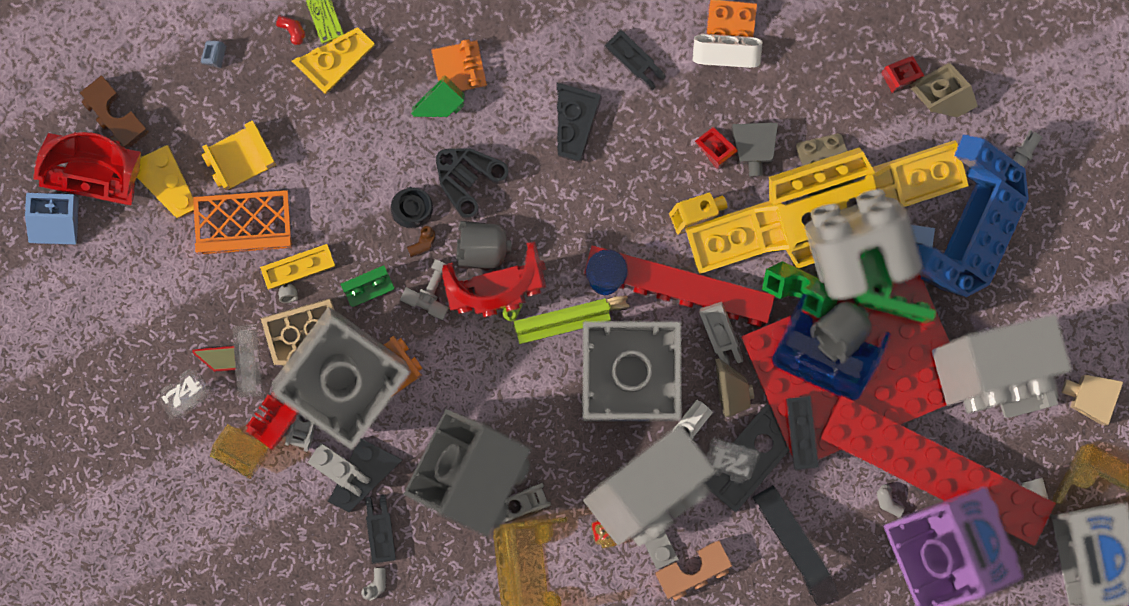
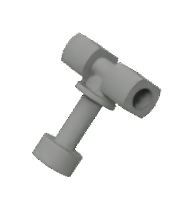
M435 259L431 266V269L435 271L426 290L421 289L417 293L406 287L400 301L414 308L419 306L427 310L429 315L443 321L449 307L437 302L438 297L434 293L442 279V268L445 263Z

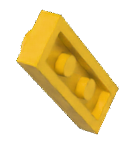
M325 244L260 268L267 289L271 290L336 266L329 246Z

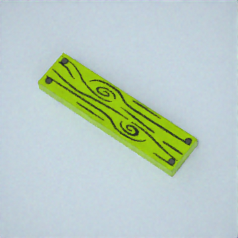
M306 0L322 45L343 35L331 0Z

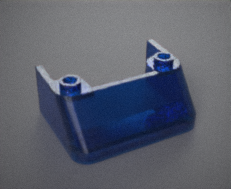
M803 293L772 357L774 365L840 397L844 396L850 400L858 399L881 362L891 333H885L878 347L864 342L844 363L839 358L833 361L818 348L821 343L817 337L812 338L810 329L813 326V320L808 314L801 311L807 298V294Z

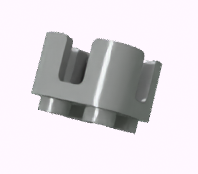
M882 189L870 190L858 195L856 198L857 205L842 210L839 209L837 204H827L811 211L812 221L805 225L806 235L819 281L825 283L829 296L833 298L852 297L866 291L867 286L858 257L859 252L864 249L878 245L881 254L885 256L889 274L896 282L915 276L923 268L908 212L895 198H886L885 191Z

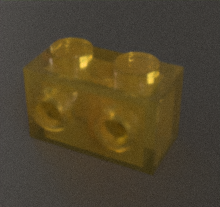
M227 424L213 443L210 457L252 479L264 462L268 447L258 439L243 433L239 428H234Z

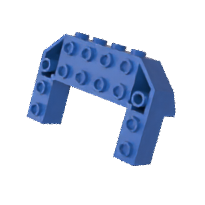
M964 134L954 156L969 166L966 177L975 182L976 185L944 254L929 246L918 243L916 245L923 267L919 272L921 279L941 290L968 297L990 285L1029 197L1026 171L1023 166L987 140Z

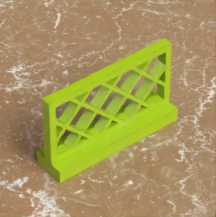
M601 299L516 320L514 325L519 345L583 329L584 322H611L609 315L610 307L609 303H606V299Z

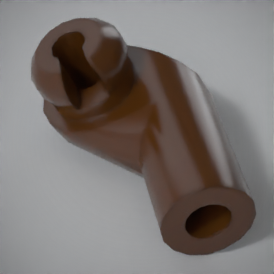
M424 226L420 231L421 235L418 243L407 246L410 257L431 250L436 238L432 227Z

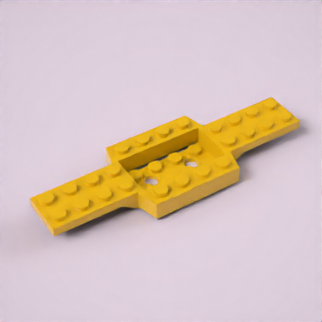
M954 140L874 167L870 165L864 152L860 148H856L770 176L769 201L685 228L698 273L701 274L765 252L786 250L796 268L814 264L805 231V224L801 220L805 213H811L815 208L827 204H837L840 210L845 209L849 199L857 198L858 195L875 189L884 190L886 198H895L903 207L967 187L969 185L963 162L954 156L958 143ZM867 175L863 180L787 205L782 204V202Z

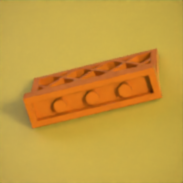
M288 190L193 197L196 237L195 252L198 255L292 248ZM283 196L284 205L278 212L267 205L273 197ZM268 197V199L265 202L261 199ZM256 198L262 203L254 214L244 207L248 200ZM238 199H245L242 203L237 201ZM226 200H233L239 205L230 216L220 208ZM213 201L221 202L218 205H216ZM199 202H210L215 208L205 217L199 212ZM265 206L275 214L267 225L256 217ZM241 208L252 216L243 227L233 219ZM218 210L228 218L219 229L209 221ZM283 211L285 219L280 216ZM200 216L204 219V221L201 224ZM279 218L285 223V233H274L269 227ZM254 219L264 227L258 235H251L245 230ZM230 221L240 228L234 237H228L222 232ZM208 222L217 231L211 238L201 239V229ZM268 230L271 234H264V232ZM242 232H245L248 236H240V235H241ZM219 233L224 236V237L216 238Z

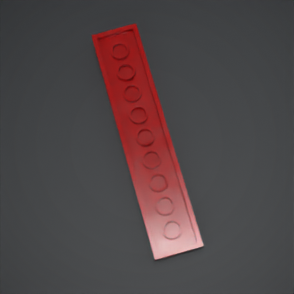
M840 396L819 438L943 501L986 486L991 500L997 506L998 518L1003 530L1033 546L1036 545L1056 504L844 396Z

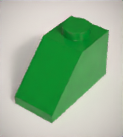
M444 75L412 107L411 114L414 117H448L452 112L456 114L465 105L463 103L465 94Z

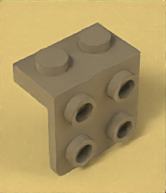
M841 134L812 139L796 145L802 166L847 152ZM854 179L809 193L808 196L854 183Z

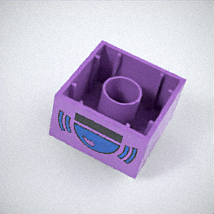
M986 486L922 508L884 525L916 606L957 605L984 597L1023 578L1017 564L1016 552L1008 542L998 518L997 506L991 500Z

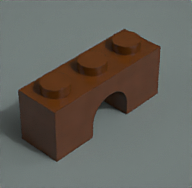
M102 75L80 92L84 98L81 100L82 104L89 112L92 110L96 112L99 116L96 118L99 125L104 130L109 128L113 133L110 138L120 141V145H123L125 149H129L149 133L132 111L122 118L111 116L110 107L120 96Z

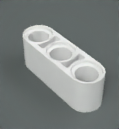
M700 34L694 38L693 61L704 65L758 67L761 63L763 42L753 37Z

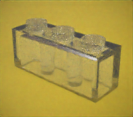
M256 324L232 326L238 398L265 397L259 326Z

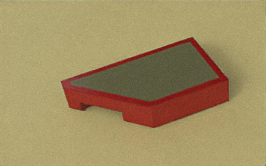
M237 346L192 350L193 354L214 372L239 370Z

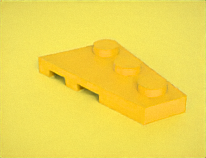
M356 28L334 39L332 42L292 60V62L326 95L375 44L359 28Z
M166 145L141 157L140 171L137 178L177 219L193 212V196L169 146Z

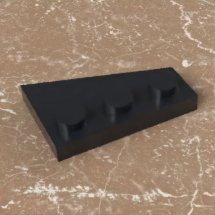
M557 83L558 156L581 163L602 96L601 94Z
M360 438L349 462L359 468L358 471L370 478L367 484L354 476L350 482L352 485L360 488L362 491L360 496L337 484L328 502L350 513L403 460Z

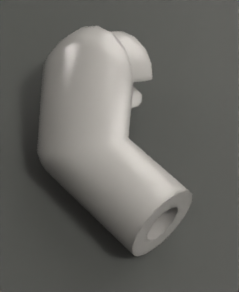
M887 484L880 486V489L877 491V498L881 509L900 518L905 507L893 501L891 486Z

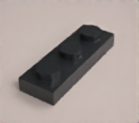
M811 396L786 398L794 470L819 468Z

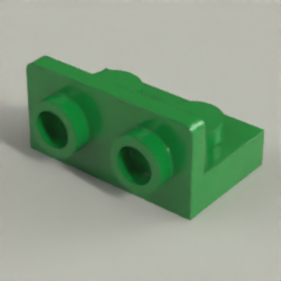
M384 265L340 284L351 307H356L394 290L393 283Z

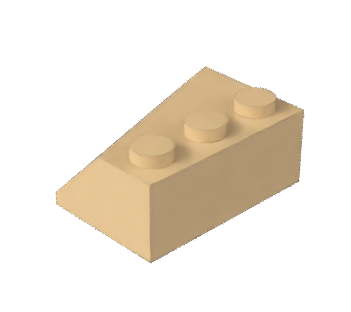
M331 298L261 318L274 365H285L328 306L334 309Z

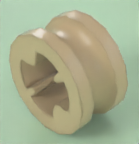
M628 296L607 299V302L610 303V311L629 308V304L626 303Z

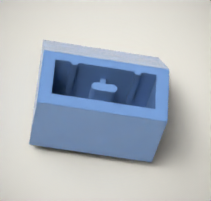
M26 193L25 220L28 242L77 245L79 198L74 194Z

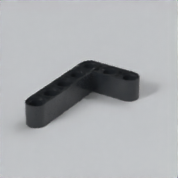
M774 485L753 496V500L758 504L760 512L801 573L816 605L822 606L839 596L829 569Z

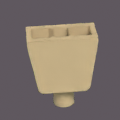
M1083 375L1080 377L1079 383L1066 379L1061 393L1073 397L1071 408L1105 426L1109 425L1123 382Z

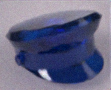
M601 250L589 259L586 266V275L590 286L596 293L610 295L616 292L626 281L628 267L620 253L613 250Z

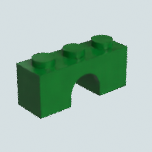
M784 261L767 268L765 271L762 290L780 299L787 296L802 298L800 309L818 318L825 316L837 305L838 298L829 296L824 282L821 283L819 278Z

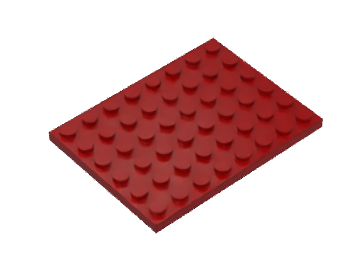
M919 273L903 281H893L889 298H893V296L903 297L907 299L906 303L916 304V302H922L931 305L930 309L936 310ZM873 287V290L875 292H878V289L876 287ZM852 297L838 298L837 305L846 302L857 305ZM865 308L869 314L872 326L871 334L844 363L839 358L833 361L818 348L821 343L816 336L812 338L810 329L821 318L804 310L741 336V340L792 459L786 398L811 396L818 460L841 450L819 439L840 396H844L899 425L947 405L932 350L950 342L937 312H935L934 320L922 323Z

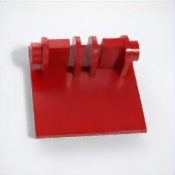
M272 392L262 402V405L269 410L267 411L259 406V409L266 414L263 417L255 412V415L262 420L260 421L253 416L246 425L248 427L246 432L273 451L275 446L281 442L288 427L295 422L299 412L276 397Z

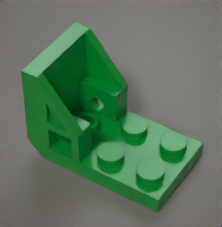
M878 245L861 251L859 261L867 289L862 294L852 296L858 306L922 323L934 320L936 310L930 309L931 305L922 302L909 304L906 303V298L899 296L889 298L894 280L889 274L888 266ZM873 287H876L878 289V292H875L873 290Z

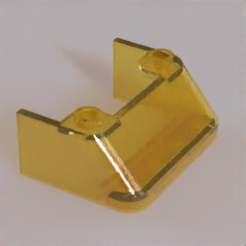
M1084 444L1078 448L1051 501L1061 504L1071 484L1080 488H1087L1093 485L1097 476L1129 492V463L1093 444Z
M567 517L502 524L494 529L493 538L501 606H561L562 602L559 595L555 591H547L542 544L549 543L552 539V523L567 522Z

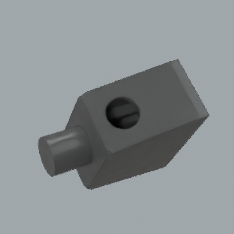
M777 123L732 124L731 132L734 146L737 149L738 164H749V177H763V164L772 163Z

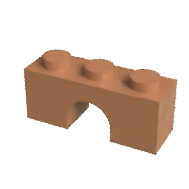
M719 540L697 551L701 559V567L695 574H684L677 562L655 572L668 599L673 597L675 601L687 594L686 589L694 586L696 590L708 584L706 579L714 575L718 579L729 573L727 568L732 565Z

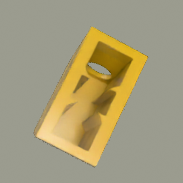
M706 193L677 203L669 215L677 235L685 233V228L715 219L719 215V211L727 209L728 206L723 195L713 199L711 193Z

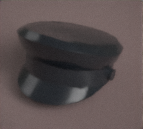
M407 187L399 191L391 202L393 219L405 228H416L425 224L433 213V202L430 195L419 188Z

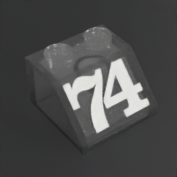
M188 369L179 376L181 380L174 386L170 383L160 391L162 395L158 397V400L171 420L179 421L215 393L197 369L193 371Z
M713 438L710 440L705 458L716 471L712 475L720 477L721 473L730 475L729 480L743 484L744 480L749 481L751 479L760 452Z

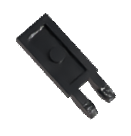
M620 29L604 45L637 79L639 78L650 90L653 91L656 86L644 74L648 68L657 78L663 80L666 77L654 64V60L623 30Z
M386 494L380 495L379 500L382 514L373 515V500L371 497H366V522L372 564L395 561L396 553Z

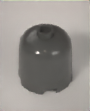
M469 221L459 222L458 230L461 231V240L457 239V268H498L505 261L506 254H511V240H507L506 232L500 225Z
M846 302L836 305L811 327L810 333L812 338L817 337L821 343L818 348L833 361L839 358L844 363L867 340L871 334L872 326L869 314L864 307Z

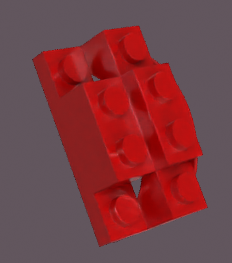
M74 132L64 136L48 133L37 155L34 179L39 180V187L131 206L134 201L135 180L140 171L141 152L125 149L120 145V141L111 140L96 133ZM63 163H67L66 167L57 166Z
M536 242L527 243L528 249L525 265L490 272L465 281L458 280L453 263L443 265V280L450 310H458V313L462 314L473 311V307L476 314H483L485 318L497 315V310L506 308V312L520 309L519 304L526 303L524 297L526 294L527 297L541 294L540 289L547 288L543 275L546 266L545 262L539 258Z

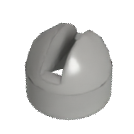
M288 284V287L282 285L279 288L280 302L291 303L298 299L297 290L294 285Z

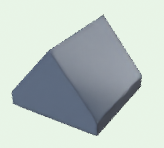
M207 41L201 63L221 68L227 46L220 41Z

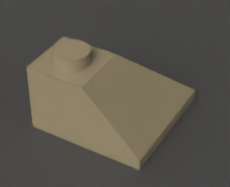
M951 63L909 85L911 90L931 112L958 118L978 107L972 86Z
M720 358L715 359L720 405L725 418H728L751 407L750 399H754L753 386L748 385L746 378Z

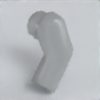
M374 568V581L367 587H364L361 592L364 599L374 600L385 591V568Z

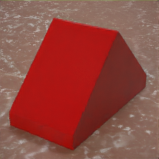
M914 56L892 63L881 72L892 93L924 76Z
M714 127L695 140L696 144L717 170L737 154L736 147Z

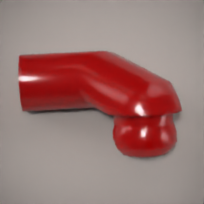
M279 15L276 26L289 31L291 35L290 41L293 44H302L305 32L300 22Z

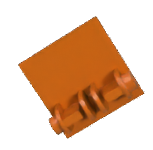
M710 0L706 34L753 37L757 3Z
M463 40L461 44L432 50L438 81L445 75L461 91L487 86L477 40L471 42L470 40Z

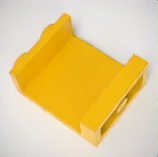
M253 120L245 124V129L210 147L207 145L202 146L205 151L202 154L208 167L212 165L216 172L212 176L217 186H223L226 191L276 165Z

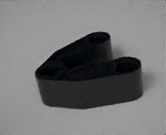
M471 148L442 149L436 155L441 188L460 217L465 220H472L479 213L477 201L464 188L451 179V175H454L468 188H471L478 177L461 164L465 161L491 182L502 184L509 177L508 167L504 162ZM443 156L445 158L451 156L452 164L449 165L446 163L445 165H442L443 161L441 158ZM495 167H501L505 170V174L501 178L492 176L491 173ZM465 203H471L475 206L471 214H464L461 211Z

